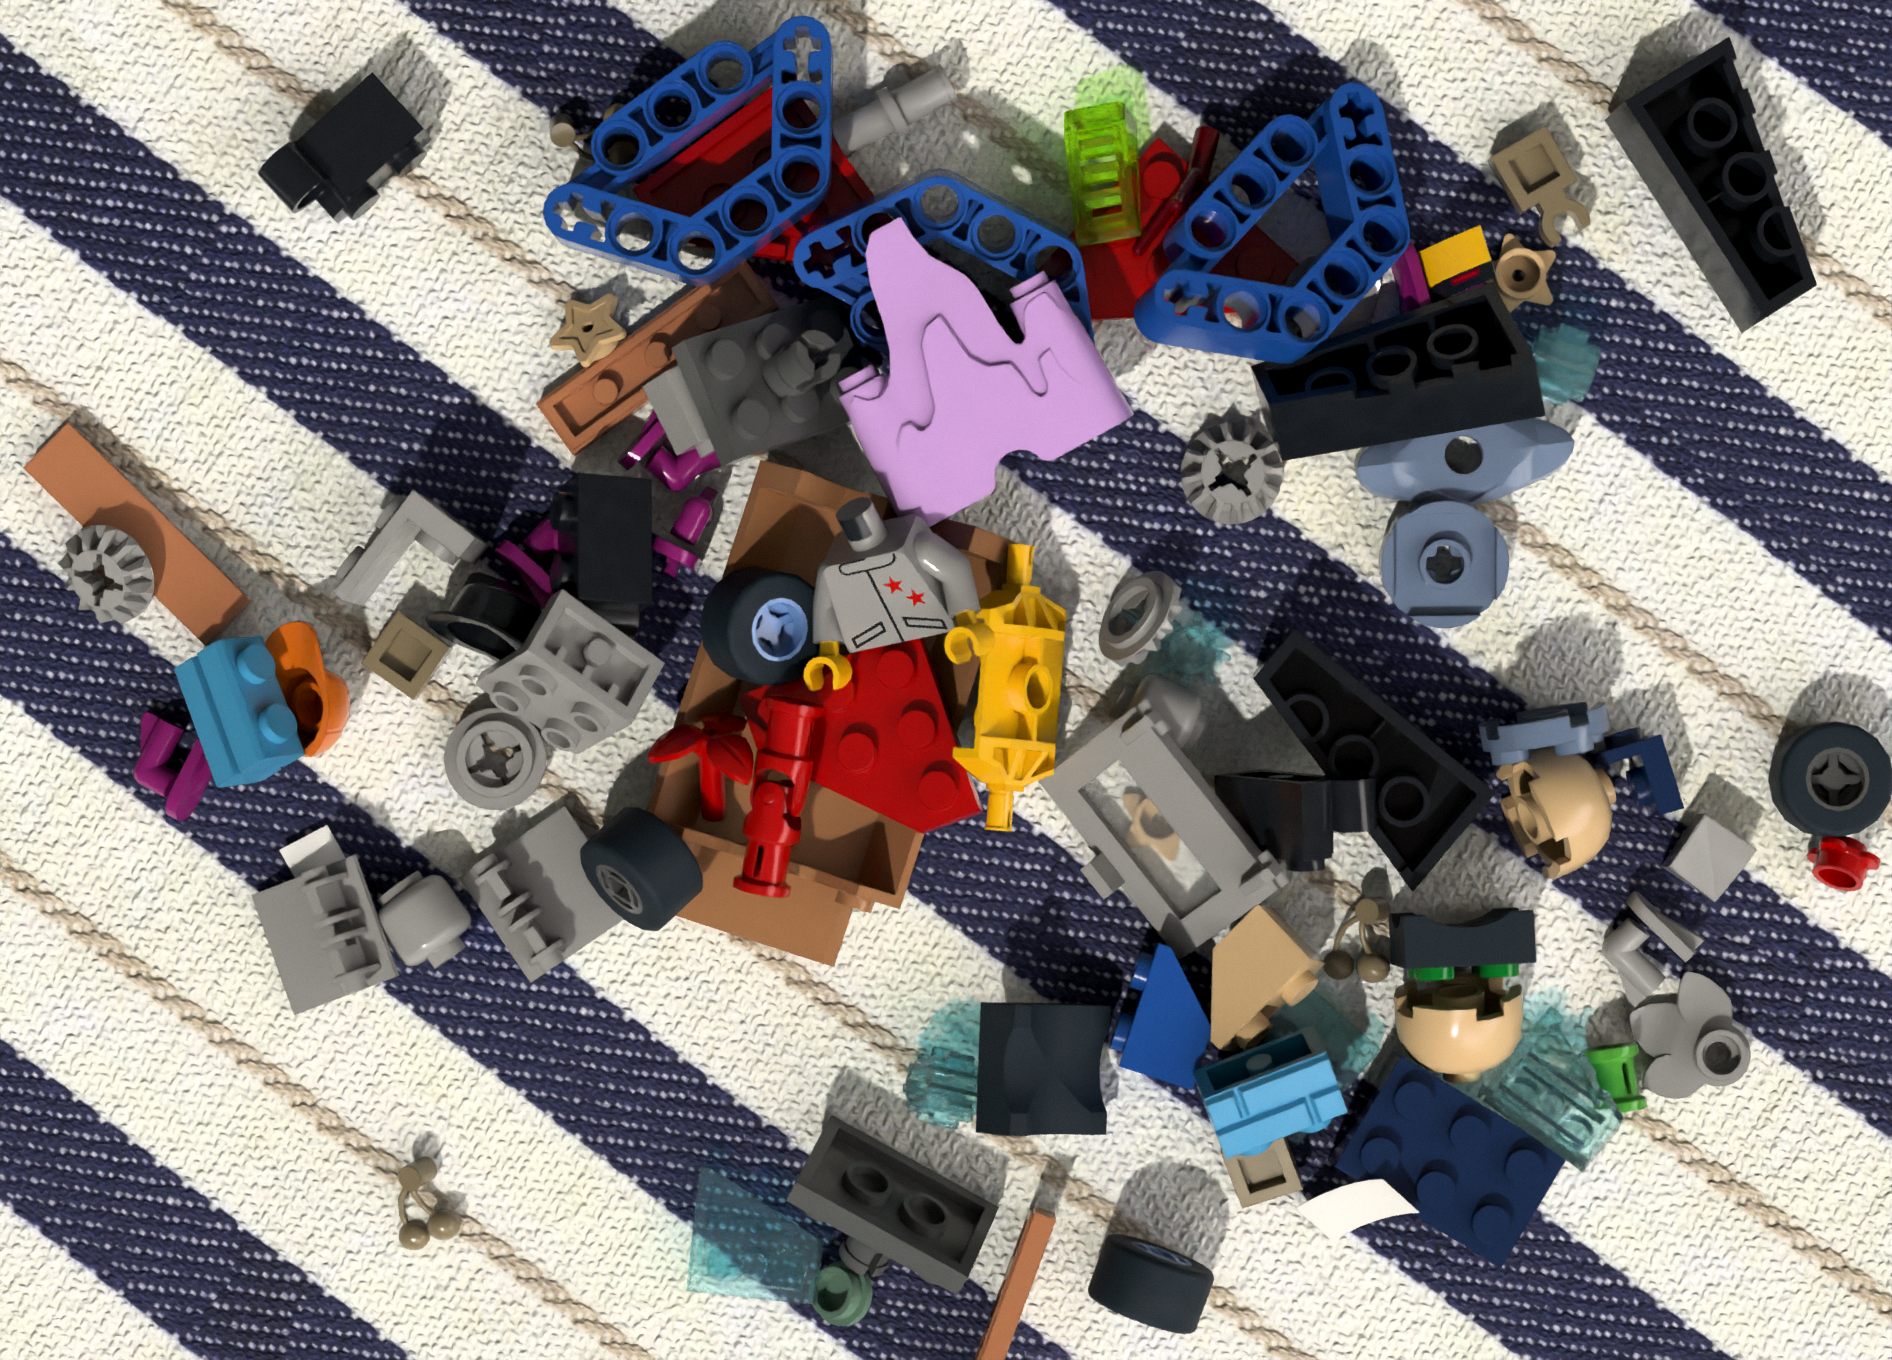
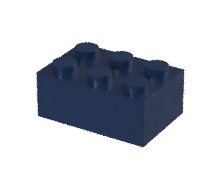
M1393 1051L1329 1156L1328 1161L1334 1167L1359 1182L1383 1179L1419 1211V1213L1411 1214L1502 1268L1568 1157Z

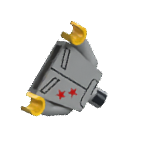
M856 498L839 508L836 518L843 531L836 535L827 556L819 563L813 597V643L820 645L819 657L813 658L807 663L803 676L805 684L810 690L816 691L822 688L824 682L822 672L825 664L833 671L834 690L843 688L850 681L852 668L849 661L839 654V645L845 644L848 652L853 653L948 632L944 643L945 652L948 658L956 664L965 663L971 659V650L967 641L968 637L972 641L976 656L986 655L991 652L995 645V634L989 626L976 620L975 615L981 611L971 564L964 553L937 534H933L923 518L917 515L909 514L881 521L870 498Z

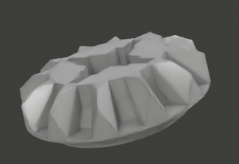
M1226 422L1202 431L1189 445L1182 460L1181 483L1188 501L1201 515L1217 523L1241 524L1262 515L1275 501L1281 487L1283 466L1274 443L1255 427ZM1218 450L1223 457L1226 456L1233 463L1240 459L1246 460L1251 455L1255 459L1248 465L1249 469L1242 475L1247 484L1245 488L1250 493L1248 497L1242 489L1238 490L1232 483L1224 487L1218 486L1213 491L1210 490L1209 486L1216 481L1215 478L1222 471L1220 464L1217 462L1219 458L1214 451Z
M98 524L82 529L65 542L67 554L58 564L68 573L69 577L63 589L74 590L80 598L78 610L94 611L99 624L117 620L121 625L139 616L146 610L154 593V574L144 550L130 535L116 527ZM100 565H104L105 575L114 579V584L108 588L104 587V578L95 573L94 569Z
M1161 571L1144 573L1126 584L1111 600L1103 616L1099 632V647L1102 654L1120 667H1123L1130 662L1139 665L1145 660L1150 650L1159 651L1161 640L1166 634L1174 631L1171 625L1172 620L1181 613L1183 608L1178 601L1182 588Z
M499 708L479 710L464 718L449 736L444 753L446 775L454 790L470 804L488 810L511 808L529 798L539 788L548 764L543 737L535 726L521 716L506 713ZM485 733H487L490 741H494L495 745L500 749L515 748L519 745L521 747V751L514 753V757L506 762L508 770L506 776L510 782L507 785L503 777H499L494 770H478L474 773L471 771V768L479 765V761L487 756L485 748L487 743L483 736Z

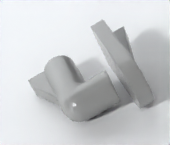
M1634 891L1625 900L1634 913L1684 962H1687L1695 954L1694 950L1705 940L1704 937L1661 914L1637 891ZM1627 918L1603 942L1602 952L1605 958L1618 970L1627 999L1636 1007L1660 986L1665 976L1637 950L1650 937V934L1637 922Z

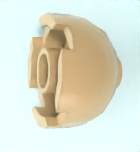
M1542 747L1530 750L1531 757L1529 760L1499 765L1496 770V777L1502 781L1508 778L1511 795L1501 799L1500 803L1510 830L1519 847L1527 858L1539 854L1547 864L1543 866L1542 875L1548 879H1557L1593 860L1609 838L1612 827L1610 805L1616 802V793L1609 776L1603 769L1598 768L1594 770L1588 761L1578 754L1556 756L1554 748Z
M1454 973L1455 979L1440 980L1442 985L1440 987L1417 991V984L1412 980L1396 988L1394 993V1012L1399 1041L1407 1054L1425 1069L1443 1073L1444 1081L1457 1084L1476 1082L1482 1078L1481 1072L1495 1068L1513 1054L1520 1039L1522 1029L1523 992L1520 984L1509 987L1508 991L1503 989V977H1480V975H1472V973Z

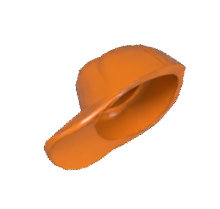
M291 621L273 631L265 645L275 660V673L287 706L296 718L297 733L305 752L303 757H315L329 750L341 737L350 712V696L348 695L350 691L343 678L324 668L314 626L306 621Z

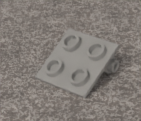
M566 806L496 853L488 855L472 866L471 870L459 877L530 983L624 920L605 903L587 879L581 865L580 849L588 841V838Z
M356 855L327 866L322 865L301 873L302 876L251 895L294 1015L399 976Z

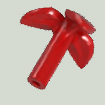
M727 713L700 715L704 726L703 729L690 724H680L670 729L654 742L647 757L649 763L676 760L688 755L692 751L699 757L701 816L710 822L721 821L727 816L725 775L743 785H749L754 768L753 751L747 739L734 735L745 729L747 719Z

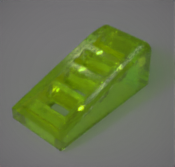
M1119 101L1064 112V139L1077 243L1081 247L1141 236L1137 122L1126 105ZM1116 155V160L1090 165V159ZM1119 181V186L1091 191L1092 185ZM1119 204L1122 206V212L1092 217V209Z

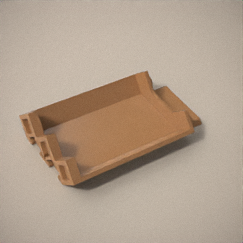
M760 460L722 579L732 571L756 566L798 575L815 588L818 565L827 556L836 535L843 531L836 518V513L840 507L853 499L867 497L871 499L881 521L896 518L897 516L887 497L846 488L801 469ZM943 519L929 527L933 534H937L968 557L978 600L994 590H1002V584H1006L1007 544L1019 543L977 526L949 519ZM976 619L977 622L984 623V620ZM948 632L924 637L957 733L980 665L979 656H976L972 641L968 637L967 641L971 650V659L968 662L956 664L948 658L945 652L944 643ZM701 641L673 728L680 724H690L703 729L704 726L700 715L708 713H727L746 718L739 695L766 685L727 675L712 663ZM845 644L839 645V654L842 656L851 654L848 652ZM747 721L745 729L734 735L747 739L753 751L755 764L757 748ZM692 751L682 758L662 762L646 811L655 814L682 838L695 856L703 875L702 891L675 916L834 967L853 908L871 913L875 902L897 909L901 908L924 837L923 833H919L810 780L806 803L800 814L802 826L800 842L792 845L786 883L791 886L790 896L788 898H777L750 894L740 891L732 885L734 877L742 872L748 839L742 833L744 819L748 812L752 810L750 793L753 774L749 785H743L725 775L727 816L721 821L710 822L701 816L699 757ZM773 770L768 775L767 780L781 781L791 779L784 773Z

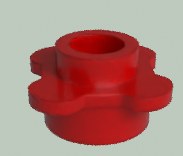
M1847 836L1823 837L1819 844L1820 847L1810 848L1807 853L1808 860L1814 864L1813 876L1821 883L1843 891L1861 889L1867 877V871L1879 869L1881 863L1876 855L1867 852L1864 844Z

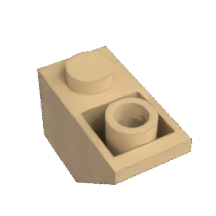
M1261 904L1256 905L1213 948L1211 1041L1219 1050L1237 1052L1240 1048L1246 1051L1255 1047L1273 1028V1024L1269 1019L1286 1002L1289 1006L1299 1003L1318 983V979L1314 974L1325 962L1274 908Z

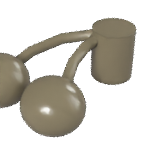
M621 103L610 105L604 113L603 121L625 105ZM564 113L554 115L549 122L551 141L559 147L570 146L581 157L596 162L592 154L584 152L574 142L592 138L595 130L585 134H575L574 121L569 115ZM618 140L611 146L609 157H606V160L615 165H626L636 158L638 154L637 147L629 140Z
M1382 897L1365 898L1356 904L1355 916L1342 925L1334 939L1333 951L1329 952L1323 960L1325 962L1323 965L1324 971L1329 977L1342 980L1348 978L1353 973V958L1347 952L1339 950L1347 928L1360 921L1358 927L1359 936L1365 953L1356 962L1357 974L1361 979L1369 983H1378L1387 978L1390 972L1389 961L1384 955L1371 950L1365 933L1366 924L1383 922L1389 917L1390 905L1386 899Z
M420 1157L403 1167L398 1175L399 1182L403 1187L398 1197L399 1217L403 1223L399 1231V1241L403 1247L409 1250H420L425 1247L430 1240V1235L438 1240H449L460 1229V1220L456 1213L448 1209H439L437 1211L432 1209L421 1199L416 1189L430 1182L437 1175V1166L429 1157ZM408 1190L419 1207L430 1215L427 1220V1226L420 1221L408 1222L404 1207V1198Z

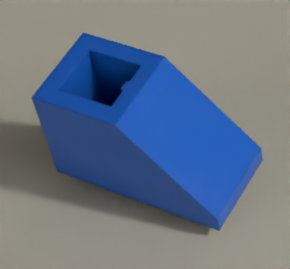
M1155 941L1151 954L1140 951L1129 987L1139 990L1132 1015L1120 1012L1109 1048L1119 1051L1116 1061L1118 1066L1193 1090L1195 1079L1192 1071L1200 1068L1211 1035V1025L1172 948Z

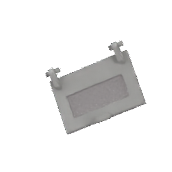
M1146 698L1054 768L1053 775L1043 778L1038 782L1097 855L1080 869L1104 900L1121 886L1180 960L1277 890L1287 885L1291 879L1268 849L1264 852L1260 851L1167 732L1171 729L1170 725L1151 701Z

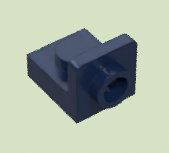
M1640 726L1605 736L1604 744L1606 749L1591 754L1594 766H1603L1629 757L1631 758L1633 769L1626 771L1628 787L1636 806L1645 805L1649 816H1660L1684 808L1661 734L1643 737Z

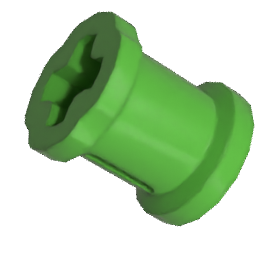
M1637 1042L1603 1045L1581 1051L1582 1061L1589 1063L1595 1097V1101L1589 1104L1591 1115L1617 1114L1648 1107L1646 1096L1640 1095L1633 1058L1639 1053Z

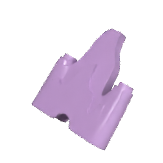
M897 218L870 234L865 256L870 286L884 325L889 346V374L885 375L882 373L878 375L871 364L838 382L844 393L838 398L897 517L914 514L922 517L928 527L991 494L996 484V467L1000 459L1007 453L1015 450H1027L1038 455L1043 460L1051 461L1134 415L1082 322L1072 311L1056 281H1049L1044 271L1010 289L1015 299L1014 302L1010 303V306L1024 335L1021 343H1014L1000 326L980 291L971 280L960 271L930 256L912 236L902 218Z

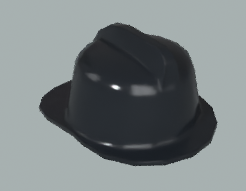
M478 572L472 573L467 578L448 611L429 612L425 620L428 626L440 636L457 645L484 654L498 662L523 646L542 611L540 605L528 591L516 584Z

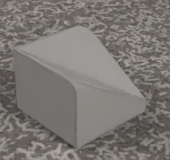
M1696 814L1661 867L1711 901L1716 902L1751 860L1757 849L1708 815Z

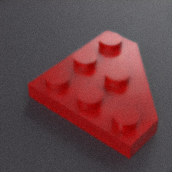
M772 87L632 190L639 201L691 217L770 160L772 151ZM804 100L792 103L785 114L786 122L798 129L809 128L818 120ZM833 139L832 184L830 194L824 203L752 256L793 262L797 240L804 230L817 222L874 196ZM795 164L785 174L784 184L792 192L806 193L817 185L820 173L810 164ZM756 201L743 202L735 209L732 223L740 230L754 231L765 223L767 208ZM879 212L872 214L866 218L862 225L864 234L869 239L873 231L893 220L887 213ZM847 225L842 228L846 233L845 241L836 247L825 249L820 241L814 242L812 255L808 262L810 264L821 262L824 267L833 268L835 254L851 245L854 258L863 256L854 245L851 226ZM702 238L690 240L684 245L715 250L712 242Z
M1159 137L1070 234L1077 241L1081 252L1092 322L1134 319L1133 311L1137 299L1171 264L1166 258L1163 248L1166 231L1200 195L1199 192L1193 191L1183 208L1173 214L1141 256L1133 254V245L1181 183L1187 165ZM1254 224L1209 273L1282 286L1289 274L1299 263ZM1191 226L1193 236L1197 242L1203 246L1210 247V241L1205 232ZM1059 246L1038 270L1040 272L1044 271L1047 276L1063 274L1071 263V255L1066 249ZM1223 306L1224 314H1230V316L1238 315L1232 308Z
M924 637L858 651L844 656L851 664L852 676L846 686L837 690L833 688V671L825 664L822 672L824 682L819 690H810L802 676L795 682L777 687L766 685L739 695L757 750L764 748L771 712L765 706L767 696L795 698L824 706L823 716L815 718L809 757L814 760L811 781L919 833L926 834L984 812L971 774L952 757L953 747H962Z

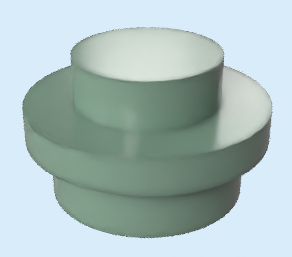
M843 1261L834 1262L815 1276L810 1290L811 1302L817 1313L828 1323L837 1326L853 1325L859 1322L869 1310L872 1301L871 1280L867 1272L863 1276L848 1268Z

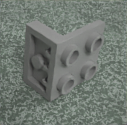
M412 490L406 499L401 495L394 497L382 511L375 523L382 531L368 549L365 550L358 546L344 560L335 575L342 582L334 594L345 602L363 606L414 540L443 562L447 561L452 566H454L459 558L475 565L490 545L430 498Z
M561 589L550 597L523 646L482 671L476 681V685L490 695L492 703L499 709L512 715H519L523 719L530 721L541 731L542 737L550 745L562 751L579 754L633 723L665 663Z

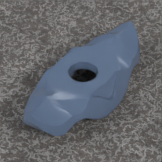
M1531 418L1362 447L1356 454L1354 470L1361 486L1369 493L1381 498L1418 504L1434 499H1452L1472 506L1497 500L1549 477L1568 461L1573 452L1575 441L1565 429L1540 418ZM1456 437H1469L1480 447L1481 461L1478 467L1471 473H1456L1446 463V447Z

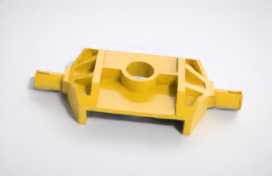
M1007 544L1006 584H1002V590H994L979 599L981 611L975 615L976 619L984 620V624L992 629L995 634V645L990 653L979 656L981 667L978 704L974 712V748L953 747L952 757L979 782L986 783V789H989L985 830L1012 832L1013 793L1024 792L1025 785L1054 774L1067 611L1041 595L1040 587L1030 586L1035 546L1022 544ZM1029 681V693L1027 696V686Z

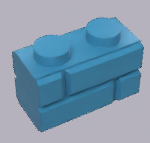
M261 635L222 639L213 642L198 652V656L191 657L174 669L216 787L222 788L263 781L281 770V767L287 766L305 755L297 733L296 718L287 706L275 673V660L267 650Z
M1313 1025L1192 1071L1209 1120L1226 1159L1239 1154L1242 1156L1260 1154L1270 1147L1272 1141L1298 1131L1304 1133L1320 1131L1330 1124L1332 1118L1347 1113L1330 1060Z

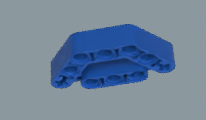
M803 15L791 17L782 23L775 33L749 52L737 43L716 41L696 53L604 120L595 129L591 139V153L596 163L567 184L560 185L549 193L544 202L543 209L546 226L561 244L577 251L689 285L706 286L718 281L821 206L830 194L832 184L833 51L830 35L825 26L812 17ZM803 37L810 38L813 49L820 50L810 52L808 57L810 81L798 80V65L795 54L792 51H787L796 49L799 44V38ZM722 61L738 63L744 69L741 81L730 89L714 87L709 82V75L711 69L716 64ZM773 80L771 159L691 217L615 195L630 183L645 177L740 108L754 93ZM785 80L791 81L789 83L784 84ZM822 80V84H816V82ZM671 98L686 100L691 105L689 119L678 127H667L657 120L660 106ZM798 100H809L818 105L821 112L817 122L805 129H798L789 125L785 120V114L792 103ZM619 136H630L639 142V151L636 158L626 165H615L606 160L608 144ZM806 163L818 170L820 173L819 181L809 192L801 194L792 192L784 184L785 174L795 164ZM746 201H756L767 208L765 223L754 231L740 230L732 223L735 209ZM577 202H582V207L588 216L592 219L606 222L605 241L599 242L602 233L597 226L589 223L577 222L573 231H569L568 225L560 216L563 210L573 211ZM608 209L613 210L607 219L606 211ZM633 220H645L654 229L653 238L645 248L637 251L622 247L620 244V233L623 227ZM702 238L712 242L715 246V256L709 265L701 269H690L682 264L681 251L690 240Z
M1350 82L1341 85L1306 120L1290 114L1278 116L1248 142L1166 231L1163 248L1165 256L1171 264L1137 299L1133 311L1135 324L1141 334L1148 340L1159 344L1280 364L1293 363L1301 359L1331 334L1400 258L1410 242V227L1384 110L1375 92L1361 83ZM1271 143L1277 144L1284 149L1289 162L1283 161L1276 156L1272 150ZM1313 162L1331 240L1289 287L1210 274V270L1237 244ZM1350 171L1358 174L1363 179L1366 191L1356 186L1352 181ZM1231 184L1239 186L1246 192L1250 205L1236 198ZM1191 226L1205 232L1209 238L1210 247L1203 246L1197 242L1193 236ZM1363 232L1372 235L1376 239L1380 252L1375 251L1366 243ZM1324 274L1330 275L1338 282L1341 295L1330 290L1326 284ZM1223 306L1230 307L1238 313L1242 321V328L1232 325L1227 320ZM1285 316L1294 319L1299 324L1303 338L1297 337L1289 331L1285 323Z
M936 168L923 172L811 225L802 232L797 240L793 264L799 278L809 286L820 288L852 305L850 322L856 337L867 346L890 357L885 329L870 327L865 323L861 315V310L865 304L875 299L870 286L869 275L866 272L868 268L865 253L869 239L864 234L862 227L864 221L870 215L881 212L887 213L895 219L902 218L912 236L920 245L940 238L1022 282L1040 273L1035 266V259L1043 248L1060 246L1071 255V263L1063 274L1047 277L1049 281H1056L1072 311L1078 315L1095 345L1083 260L1077 241L1061 228L951 170ZM944 185L954 191L958 198V204L954 211L942 217L933 216L925 211L921 204V197L925 190L931 186ZM1000 215L1012 222L1015 228L1014 235L1008 243L1002 246L994 247L987 245L978 235L979 225L990 216ZM847 225L851 226L854 245L863 256L854 258L851 245L835 254L832 269L826 270L821 262L813 264L808 262L812 255L814 242L820 241L825 249L836 247L845 241L846 233L842 228Z

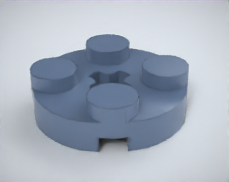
M1452 499L1425 501L1396 516L1391 523L1389 531L1383 538L1379 552L1380 579L1395 606L1420 624L1434 628L1459 627L1481 616L1480 613L1488 609L1493 600H1497L1505 588L1509 573L1508 549L1498 529L1487 516L1469 504ZM1449 546L1450 555L1461 558L1460 568L1450 570L1448 580L1438 581L1436 571L1426 569L1427 558L1436 556L1437 547Z
M1587 702L1536 708L1517 712V724L1500 726L1499 717L1478 725L1482 749L1484 752L1491 753L1493 765H1506L1526 761L1531 757L1530 750L1553 745L1556 756L1587 752L1594 749V743L1605 740L1604 733L1611 729L1606 702H1597L1589 710Z

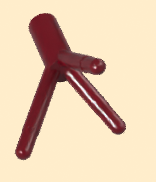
M1208 126L1196 128L1183 180L1133 245L1132 252L1134 255L1141 256L1173 214L1183 208L1193 191L1201 193L1210 184L1209 179L1220 138V133L1216 129Z

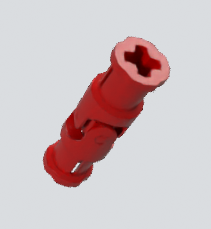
M767 696L765 706L771 712L764 748L757 750L750 793L752 810L748 812L743 824L742 833L748 839L742 872L734 877L732 886L750 894L788 898L791 886L786 883L790 855L792 845L800 842L802 831L800 814L806 803L814 760L809 757L815 718L823 716L824 706L795 698ZM776 770L789 776L791 780L774 781L767 779L770 772Z

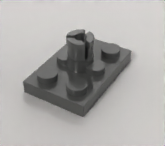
M831 294L691 337L672 347V351L721 467L851 424L838 398L844 394L838 382L862 370L864 367L836 301Z
M833 1115L830 1116L786 1199L787 1202L802 1209L812 1219L825 1222L847 1234L839 1247V1255L845 1265L855 1273L864 1276L869 1268L871 1277L880 1276L892 1259L916 1272L926 1282L939 1285L956 1295L959 1294L968 1279L999 1209L998 1206Z

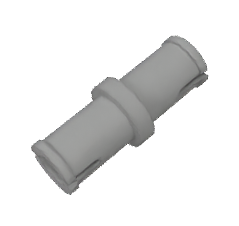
M939 64L929 72L892 91L887 86L876 91L879 98L834 120L832 133L842 153L848 159L852 157V154L894 132H897L898 136L901 137L910 132L908 125L959 100L941 64Z

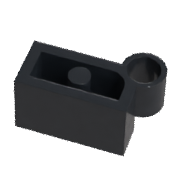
M372 72L297 141L287 143L267 159L260 168L258 176L292 213L302 211L316 200L339 224L347 216L353 221L364 215L380 198V194L376 190L394 173L401 178L415 169L427 155V151L423 147L432 139L417 120Z
M577 473L558 488V491L554 493L551 500L550 524L553 530H558V554L554 556L550 568L551 589L554 593L563 589L634 640L639 625V613L652 605L651 479Z
M1264 769L1214 775L1215 794L1260 851L1264 852L1268 849L1279 864H1281V860H1286V870L1309 872L1324 870L1325 859L1332 858V853H1334L1333 832L1356 833L1377 829L1375 776H1327Z

